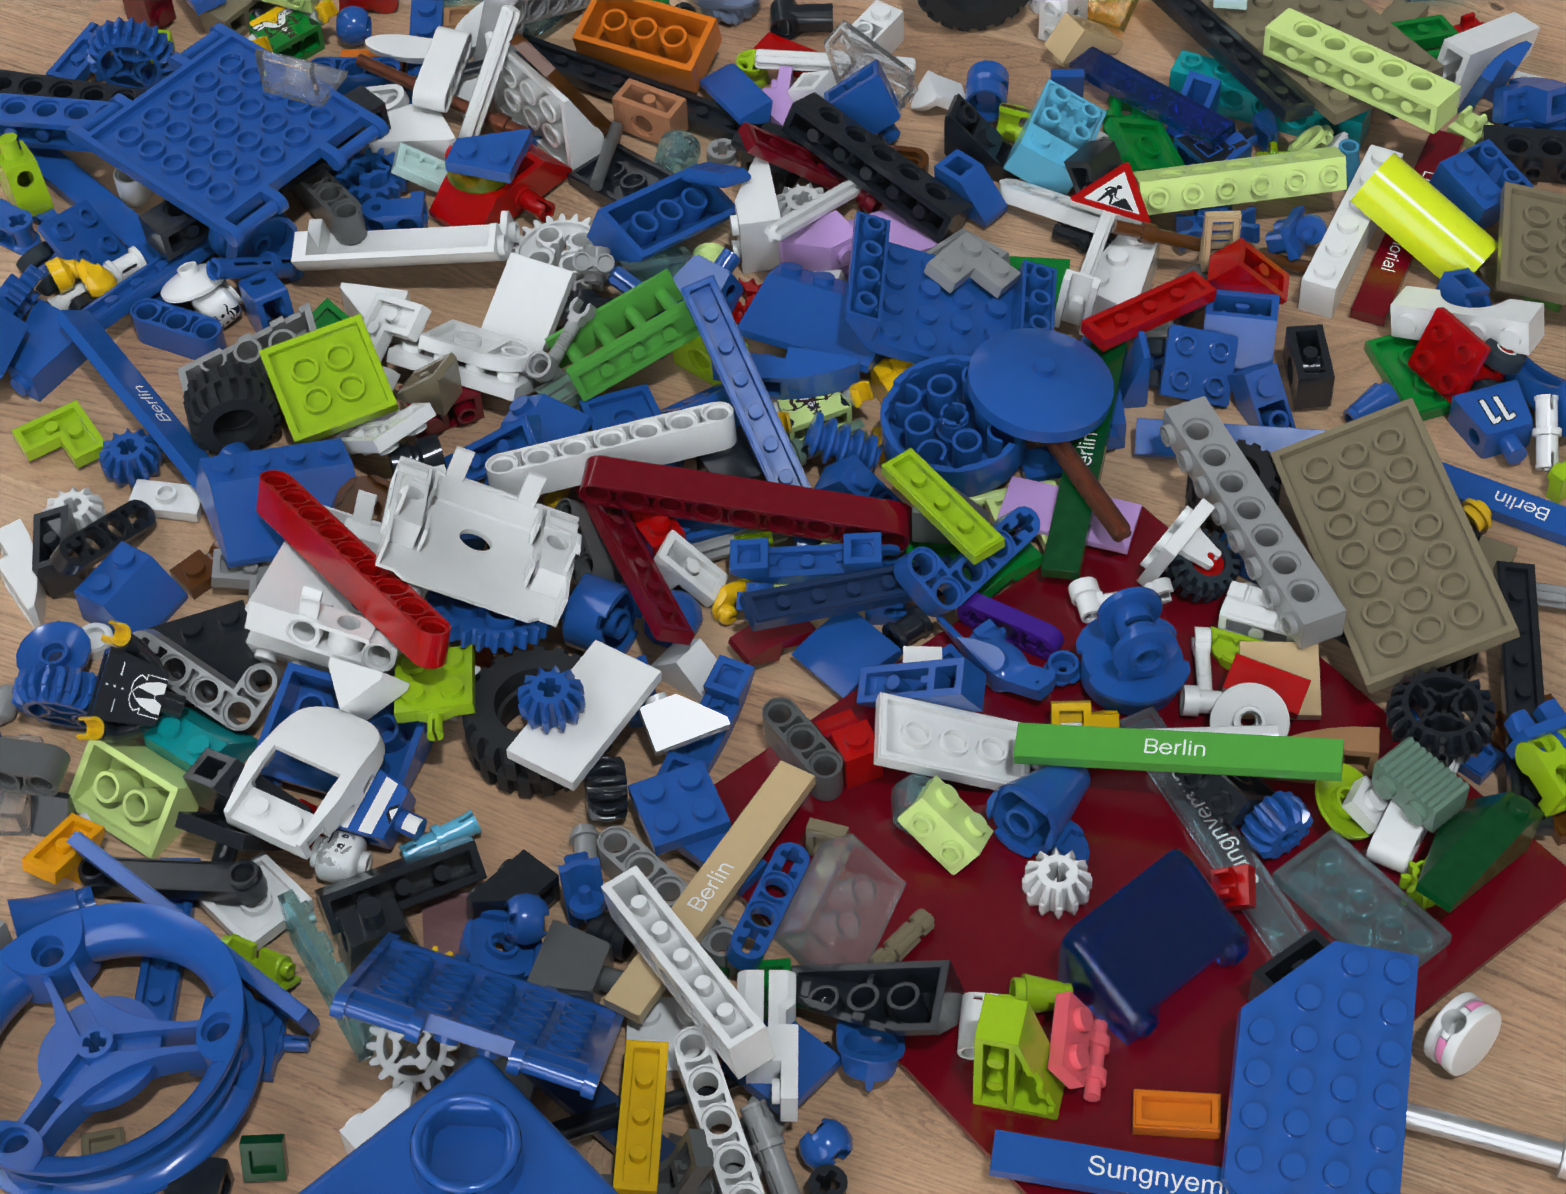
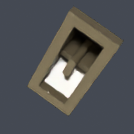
M450 352L415 370L396 396L401 401L409 404L430 403L435 413L445 416L463 392L457 357Z

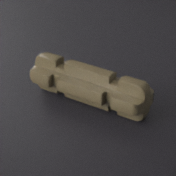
M922 908L916 910L909 917L911 922H904L883 943L885 948H878L870 956V963L900 962L921 941L919 937H925L934 928V917Z

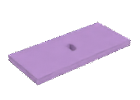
M1012 476L997 519L1018 507L1026 506L1033 509L1040 519V530L1037 534L1048 536L1059 486ZM1111 498L1130 524L1131 536L1121 542L1113 541L1099 519L1093 514L1087 545L1128 554L1142 505Z

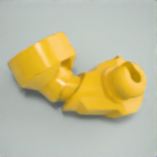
M57 256L45 262L61 294L74 288L75 281L78 278L84 283L91 296L97 298L117 284V279L111 271L98 263L95 265L85 259H81L78 262L76 259L65 260Z

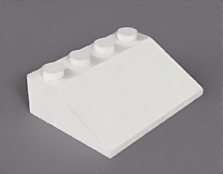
M491 31L485 33L487 49L493 34ZM509 48L494 92L496 109L511 116L514 122L526 127L529 124L534 129V136L543 137L536 140L537 146L571 167L572 171L599 155L605 141L600 129L594 127L566 96Z

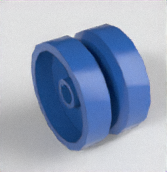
M263 201L233 224L238 225L266 203ZM284 213L281 215L275 214L245 236V242L237 248L232 247L225 237L209 228L208 240L211 249L221 258L259 257L266 251L284 254L289 250H293L294 234L297 232V226Z

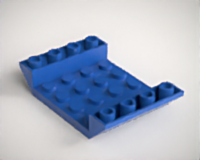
M860 211L856 212L844 318L867 351L917 364L926 359L944 355L972 356L984 341L1008 330L1039 328L1054 331L1057 269L1023 260L1018 270L1021 275L1017 282L998 299L971 278L967 279L952 293H949L923 272L927 263L936 255L889 242L891 220Z

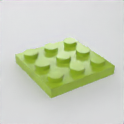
M361 313L259 350L260 357L295 444L314 442L399 410Z

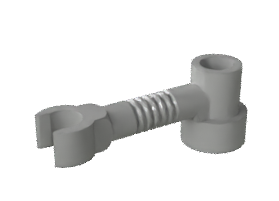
M575 297L569 305L570 312L567 316L568 321L550 353L535 351L529 355L525 365V370L529 376L538 382L546 383L563 373L559 364L571 345L570 343L574 340L580 327H584L586 322L592 320L596 314V307L591 303L586 306L584 312L579 314V310L584 302L579 297Z

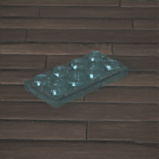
M1333 829L1273 873L1272 881L1339 942L1418 955V968L1450 944L1452 937L1450 932Z
M290 889L277 896L290 941L330 1010L337 990L350 975L343 962L339 961L336 963L332 956L334 949L324 930L321 932L317 930L315 926L317 919L308 901L305 900L300 903L293 889ZM347 1016L343 1020L335 1018L359 1062L374 1055L373 1050L366 1048V1044L370 1042V1039L375 1037L369 1031L372 1026L371 1024Z

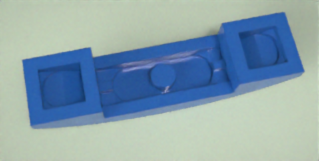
M881 532L843 534L844 543L782 547H769L768 538L730 540V574L765 583L795 584L882 567Z
M719 655L703 685L705 695L700 705L727 716L730 722L729 729L680 747L675 752L669 750L657 775L703 760L708 773H710L723 751L743 708L756 671L754 666Z

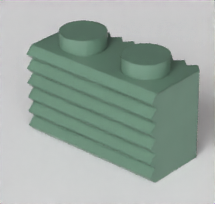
M1413 737L1406 738L1375 762L1371 779L1376 792L1386 800L1392 799L1403 808L1404 814L1410 822L1415 825L1422 824L1431 833H1434L1437 828H1440L1442 824H1445L1448 819H1451L1453 815H1456L1459 810L1465 807L1470 788L1467 782H1463L1461 777H1457L1455 772H1451L1449 767H1445L1443 762H1439L1437 757H1433L1431 752H1427L1425 747H1421L1419 742L1414 741Z

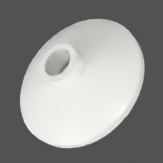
M195 261L187 262L179 266L177 269L178 273L163 286L161 296L168 303L191 301L211 292L225 279L211 280L206 272L207 263L197 265Z
M1251 682L1234 685L1225 690L1212 707L1209 721L1210 727L1242 726V716L1251 713L1255 717V722L1252 726L1278 725L1279 736L1288 735L1290 717L1287 706L1274 690L1265 685Z

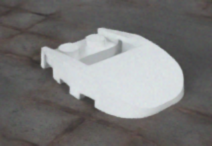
M315 706L294 712L280 723L249 756L223 810L227 823L307 860L312 855L309 846L322 833L329 837L341 825L339 819L351 806L357 808L365 797L363 789L370 777L376 776L384 760L385 745L381 735L370 722L340 709ZM276 750L338 777L314 814L255 788V780L263 767H267L275 757Z

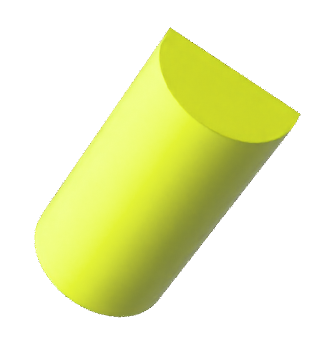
M1393 153L1374 172L1350 201L1439 279H1441L1444 272L1469 268L1475 273L1498 248V242L1396 153Z

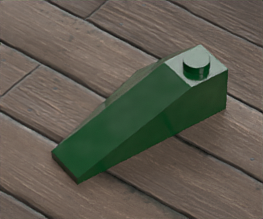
M1511 791L1466 800L1465 807L1462 810H1459L1456 815H1453L1445 824L1437 828L1415 890L1449 913L1452 912L1528 850L1545 813L1534 807L1528 799L1515 795Z

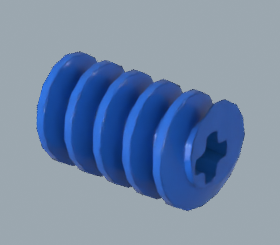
M817 412L814 415L802 443V448L805 445L809 446L808 457L811 459L818 451L822 452L823 464H826L832 456L836 457L835 462L855 455L871 472L875 469L884 446L883 443L878 446V437L874 434L869 435L864 441V431L860 428L851 435V425L848 423H844L837 430V419L831 417L824 424V414L822 412Z

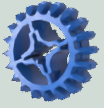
M118 16L115 22L106 20L103 26H98L88 42L87 62H89L90 72L96 75V81H105V84L148 90L174 72L167 60L168 57L175 53L174 43L168 41L167 33H158L157 25L149 27L146 24V20L138 23L134 21L133 17L128 21H124Z
M42 663L30 664L25 666V668H21L18 676L15 678L12 690V704L20 712L25 713L28 717L37 718L38 721L63 726L64 728L87 729L86 723L78 721V718L87 714L97 676L93 672H85L80 668H70L67 665L58 666L53 663L49 665Z

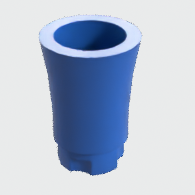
M91 886L76 890L69 888L34 897L7 899L17 938L50 919L74 910L96 905Z

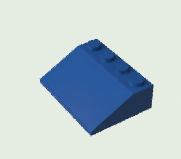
M794 262L781 263L769 272L737 326L742 337L788 350V346L811 348L815 351L834 354L845 353L850 356L859 357L860 371L865 373L871 371L885 357L884 355L867 351L844 318L847 281L837 279L829 272H812L802 269L803 267L800 264Z
M341 438L199 458L196 492L228 568L273 561L285 541L256 511L259 477L262 472L278 470L290 474L322 505L332 508V502L340 487L350 478L356 477L353 463Z
M288 662L256 748L280 723L300 709L315 706L340 709L331 674ZM393 701L366 721L375 726L384 741V760L379 769L409 790L426 760L434 741H430L427 738V723L414 721L397 724ZM278 750L275 751L276 755L269 765L263 767L260 772L262 776L324 794L329 792L338 777Z

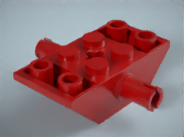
M531 143L511 184L447 172L429 213L430 216L447 227L487 225L490 223L500 224L501 211H509L514 219L526 210L537 217L538 220L546 222L545 216L549 215L552 218L554 215L555 204L544 199L542 196L566 179L567 174L572 172V168ZM451 145L446 150L445 159L452 149Z

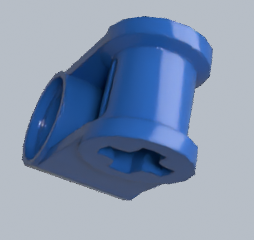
M0 199V245L18 255H23L29 249L42 242L40 235L32 227L33 217L30 212L20 209L4 199Z

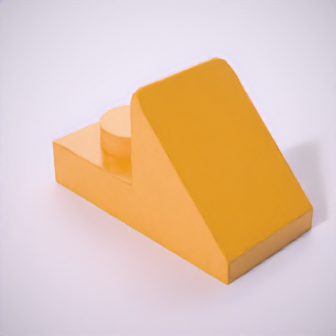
M71 813L22 858L23 871L54 885H57L64 877L82 884L79 879L78 866L83 858L66 841L75 831H80L100 846L105 835V827Z

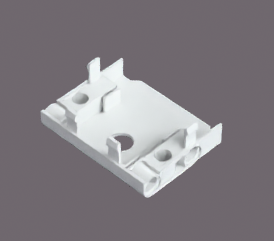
M457 446L447 471L400 456L387 494L379 532L381 537L375 566L393 571L402 581L526 623L540 621L556 627L568 602L575 554L580 555L582 535L577 533L579 517L536 503L547 477L528 471L520 493L516 496L465 478L475 455L474 451ZM473 534L479 536L488 543L490 549L486 551L472 549L462 542L460 535Z
M359 489L353 515L324 506L377 555L381 537L379 535L381 522L372 520L377 495ZM286 540L245 606L247 611L246 629L292 643L298 647L380 672H387L393 668L401 652L360 611L352 607L351 603ZM406 582L423 599L428 600L429 591L431 590Z

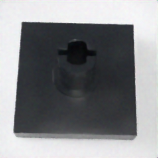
M179 811L175 824L176 828L216 842L211 861L236 862L238 851H284V849L228 824L225 816L221 814Z

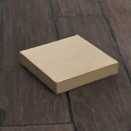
M1239 642L1240 655L1311 680L1297 720H1320L1322 713L1319 643L1300 649L1296 642ZM1247 713L1241 719H1255L1253 714Z

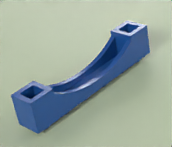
M1469 268L1444 272L1436 287L1437 290H1440L1441 297L1450 304L1468 308L1492 306L1488 296L1491 289ZM1526 356V361L1519 373L1514 375L1505 374L1504 377L1508 381H1518L1525 400L1534 411V396L1551 394L1552 398V395H1558V427L1562 428V436L1566 438V380L1549 373Z

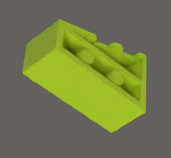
M985 993L974 1038L973 1104L1058 1120L1065 1085L1047 1069L1050 1042L1028 1001L1019 1000L1009 994L993 995Z

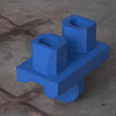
M1304 205L1294 207L1287 218L1277 220L1273 224L1274 231L1266 234L1265 241L1269 252L1275 254L1287 252L1289 261L1299 259L1308 245H1315L1322 241L1327 231L1324 219L1315 214L1304 216Z
M585 851L566 855L564 857L565 864L558 866L569 926L576 929L585 923L588 924L590 919L599 916L605 909L608 910L600 887L604 883L599 858L589 859L588 853Z

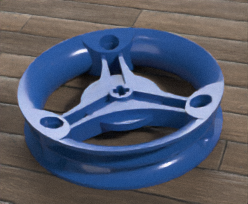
M136 902L108 903L74 910L50 919L22 934L0 950V1036L10 1021L29 1001L39 1004L52 1002L55 1015V1024L45 1036L38 1054L37 1067L42 1083L38 1092L17 1121H0L1 1190L8 1194H156L166 1189L168 1183L188 1173L208 1157H211L233 1133L245 1115L261 1078L265 1055L264 1026L255 999L246 984L242 982L240 972L232 955L224 943L208 927L185 913L164 906ZM123 957H153L179 964L195 973L206 984L212 993L213 999L205 1008L200 1020L161 1021L143 1003L122 996L101 997L88 983L99 972L103 961ZM80 990L86 1002L69 1011L63 998ZM207 1069L204 1077L187 1100L168 1118L145 1134L123 1145L94 1154L54 1156L66 1139L94 1112L108 1110L129 1101L154 1079L189 1070Z

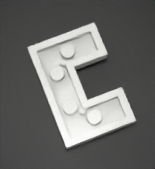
M380 292L376 293L363 321L380 362L385 356L393 336L417 343L432 312L430 309L422 304ZM382 366L390 387L394 391L401 374L391 368Z
M412 403L402 411L399 409L338 432L327 440L341 438L349 456L356 453H363L364 456L379 453L380 456H383L399 447L398 441L406 435L411 437L427 428L426 422L435 417L436 413L430 403Z

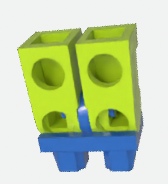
M1555 698L1545 701L1532 713L1539 723L1535 724L1529 713L1522 709L1512 713L1503 724L1513 740L1505 750L1511 759H1516L1519 769L1529 776L1543 799L1538 805L1546 817L1566 811V713Z

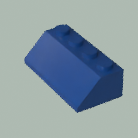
M684 169L598 209L586 237L594 246L611 249L610 255H612L614 261L642 262L729 220L730 215H736L735 204L719 187L682 180L686 170Z

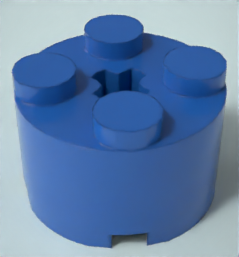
M585 573L570 598H568V602L560 617V620H563L562 632L565 644L586 652L593 642L597 640L626 654L638 634V631L633 630L635 619H642L643 615L628 587L597 575Z

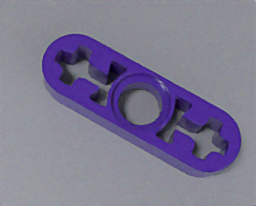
M975 592L957 608V615L966 626L975 629L990 619L999 628H1005L1007 634L1005 641L1015 645L1019 650L1040 659L1048 660L1049 656L1059 651L1064 644V636L1055 626Z

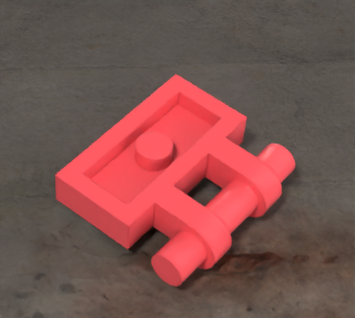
M1071 991L1056 994L1047 1069L1069 1089L1084 1087L1083 1098L1089 1102H1097L1101 1097V1088L1106 1086L1107 1070L1103 1067L1105 1055L1110 1050L1111 1038L1107 1035L1108 1023L1101 1019L1093 1020L1092 1011Z

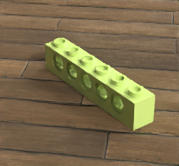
M1286 9L1265 27L1263 55L1432 134H1435L1457 114L1461 90L1460 85L1294 9Z
M1336 146L1133 172L1148 215L1347 190L1346 156Z

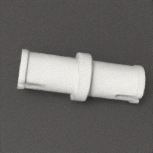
M1551 394L1534 396L1536 428L1532 429V438H1536L1535 470L1541 471L1542 468L1543 471H1550L1559 462L1558 438L1562 437V428L1558 427V395H1552V398Z

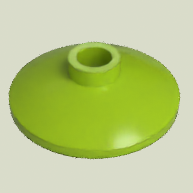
M1343 763L1342 781L1316 780L1315 796L1317 805L1323 818L1335 832L1350 840H1363L1373 833L1368 834L1341 806L1354 782L1364 775L1354 767Z

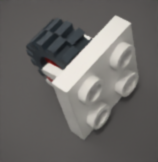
M1204 498L1194 510L1187 505L1140 563L1145 568V571L1137 579V582L1144 586L1146 583L1158 579L1166 571L1167 578L1175 579L1171 583L1173 589L1175 590L1179 586L1183 589L1179 594L1183 598L1191 594V601L1196 603L1201 598L1203 603H1210L1213 598L1215 601L1219 599L1229 589L1232 580L1235 581L1238 577L1240 570H1237V568L1240 566V559H1233L1237 553L1227 548L1229 543L1226 537L1221 542L1218 540L1219 532L1213 531L1208 536V529L1199 528L1215 507Z

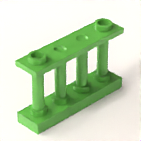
M668 269L663 270L597 308L593 319L586 322L584 327H580L567 352H565L559 367L562 369L572 363L565 370L583 402L700 336L684 300L677 303L683 297ZM665 310L664 312H662L661 314L657 315L656 317L650 319L649 321H646L647 319L651 318L652 316L656 315L657 313H659V312ZM634 327L633 330H631V331H629L628 333L624 334L623 336H621V337L615 339V338L618 337L619 335L623 334L624 332H626V331H628V330H630L631 328ZM563 328L544 339L550 351L556 340H558ZM603 345L602 348L596 350L595 352L585 357L586 354L592 352L593 350Z

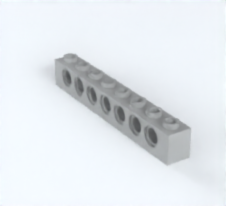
M1202 396L1165 408L1163 425L1160 426V435L1166 447L1172 448L1180 470L1183 473L1187 472L1193 481L1197 496L1200 499L1204 498L1215 507L1211 512L1214 523L1217 526H1222L1227 534L1230 548L1234 553H1239L1245 562L1248 576L1251 580H1256L1261 587L1267 606L1274 608L1279 615L1285 634L1289 637L1292 636L1300 649L1342 635L1346 609L1207 398Z

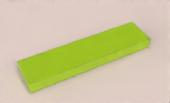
M912 448L881 465V474L973 565L978 564L1005 547V538Z

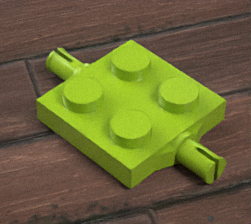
M472 644L465 648L461 646L448 647L446 664L436 669L417 666L404 653L399 654L395 662V678L410 683L404 694L394 700V715L397 724L414 721L427 723V738L430 741H435L436 733L437 739L440 741L444 737L443 721L455 716L476 713L475 652Z

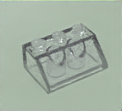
M851 833L820 843L773 939L803 965L869 963L870 956L875 952L907 883L854 834Z

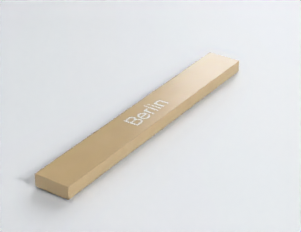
M780 761L671 907L698 943L705 937L816 784L815 775ZM638 952L605 996V1007L641 1024L667 988Z

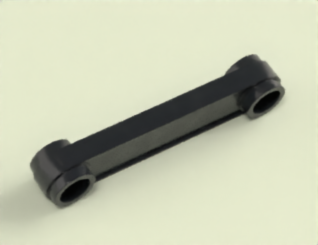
M113 857L167 899L235 901L252 905L260 902L268 892L267 879L261 867L248 859L238 862ZM85 859L79 864L80 882L83 887L91 886L95 898H106L108 896L132 897Z

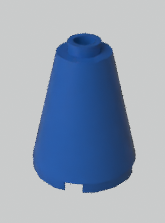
M1046 765L997 788L987 800L986 808L988 820L993 816L998 827L994 831L997 838L1011 851L1023 857L1030 858L1032 855L1038 854L1039 851L1045 854L1049 853L1056 845L1091 784L1088 769L1085 767Z

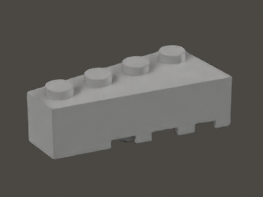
M308 302L298 307V312L286 318L281 316L269 322V327L253 335L247 333L237 338V343L223 350L218 348L178 368L183 394L185 390H188L187 385L190 380H197L196 374L202 370L205 372L210 370L209 367L215 364L222 366L224 362L232 361L233 364L246 362L249 367L255 365L261 369V372H266L259 350L317 330L310 303Z

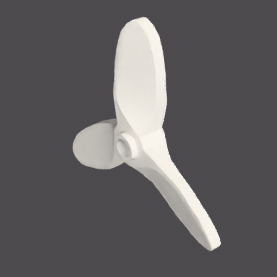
M484 1L465 15L455 28V30L472 33V47L467 63L471 62L470 58L474 56ZM381 34L367 38L365 46L368 51L380 57L394 58L399 62L423 64L432 38L403 34ZM479 74L461 78L455 95L470 102ZM459 112V113L461 114V116L464 118V117H465V114Z

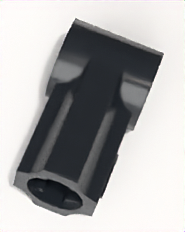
M774 0L770 6V31L788 40L795 38L798 33L833 32V3L797 4L795 0Z

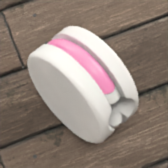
M1465 992L1456 996L1444 1006L1432 1022L1424 1041L1425 1055L1433 1062L1441 1065L1445 1071L1453 1076H1461L1469 1072L1485 1057L1494 1044L1502 1022L1500 1012L1483 1002L1480 997L1472 992Z

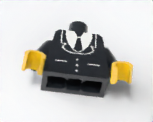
M109 620L108 623L114 626L113 637L102 635L101 641L115 645L117 648L111 646L104 651L87 714L78 718V721L86 723L87 731L85 734H76V738L78 740H97L117 744L140 737L146 729L155 727L159 713L179 719L185 706L186 696L165 691L169 673L163 670L162 661L144 641L131 633V629L127 624Z

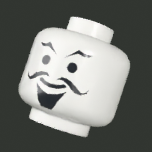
M224 280L211 292L190 302L194 312L219 320L222 328L225 329L241 315L242 310L239 304L243 300L233 287Z

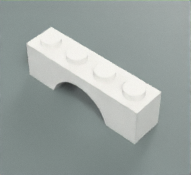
M1406 286L1390 304L1391 336L1420 340L1438 307H1445L1484 342L1492 338L1499 342L1503 348L1513 350V353L1530 355L1545 336L1544 303L1508 299L1493 306L1468 308L1446 302L1441 297L1440 290Z

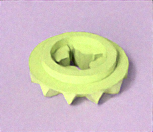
M1329 125L1313 126L1296 137L1289 145L1287 152L1325 148L1333 141L1334 131Z

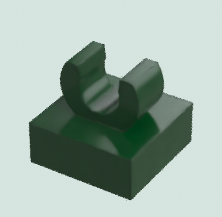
M285 1134L241 1136L239 1149L243 1182L287 1180L289 1167Z

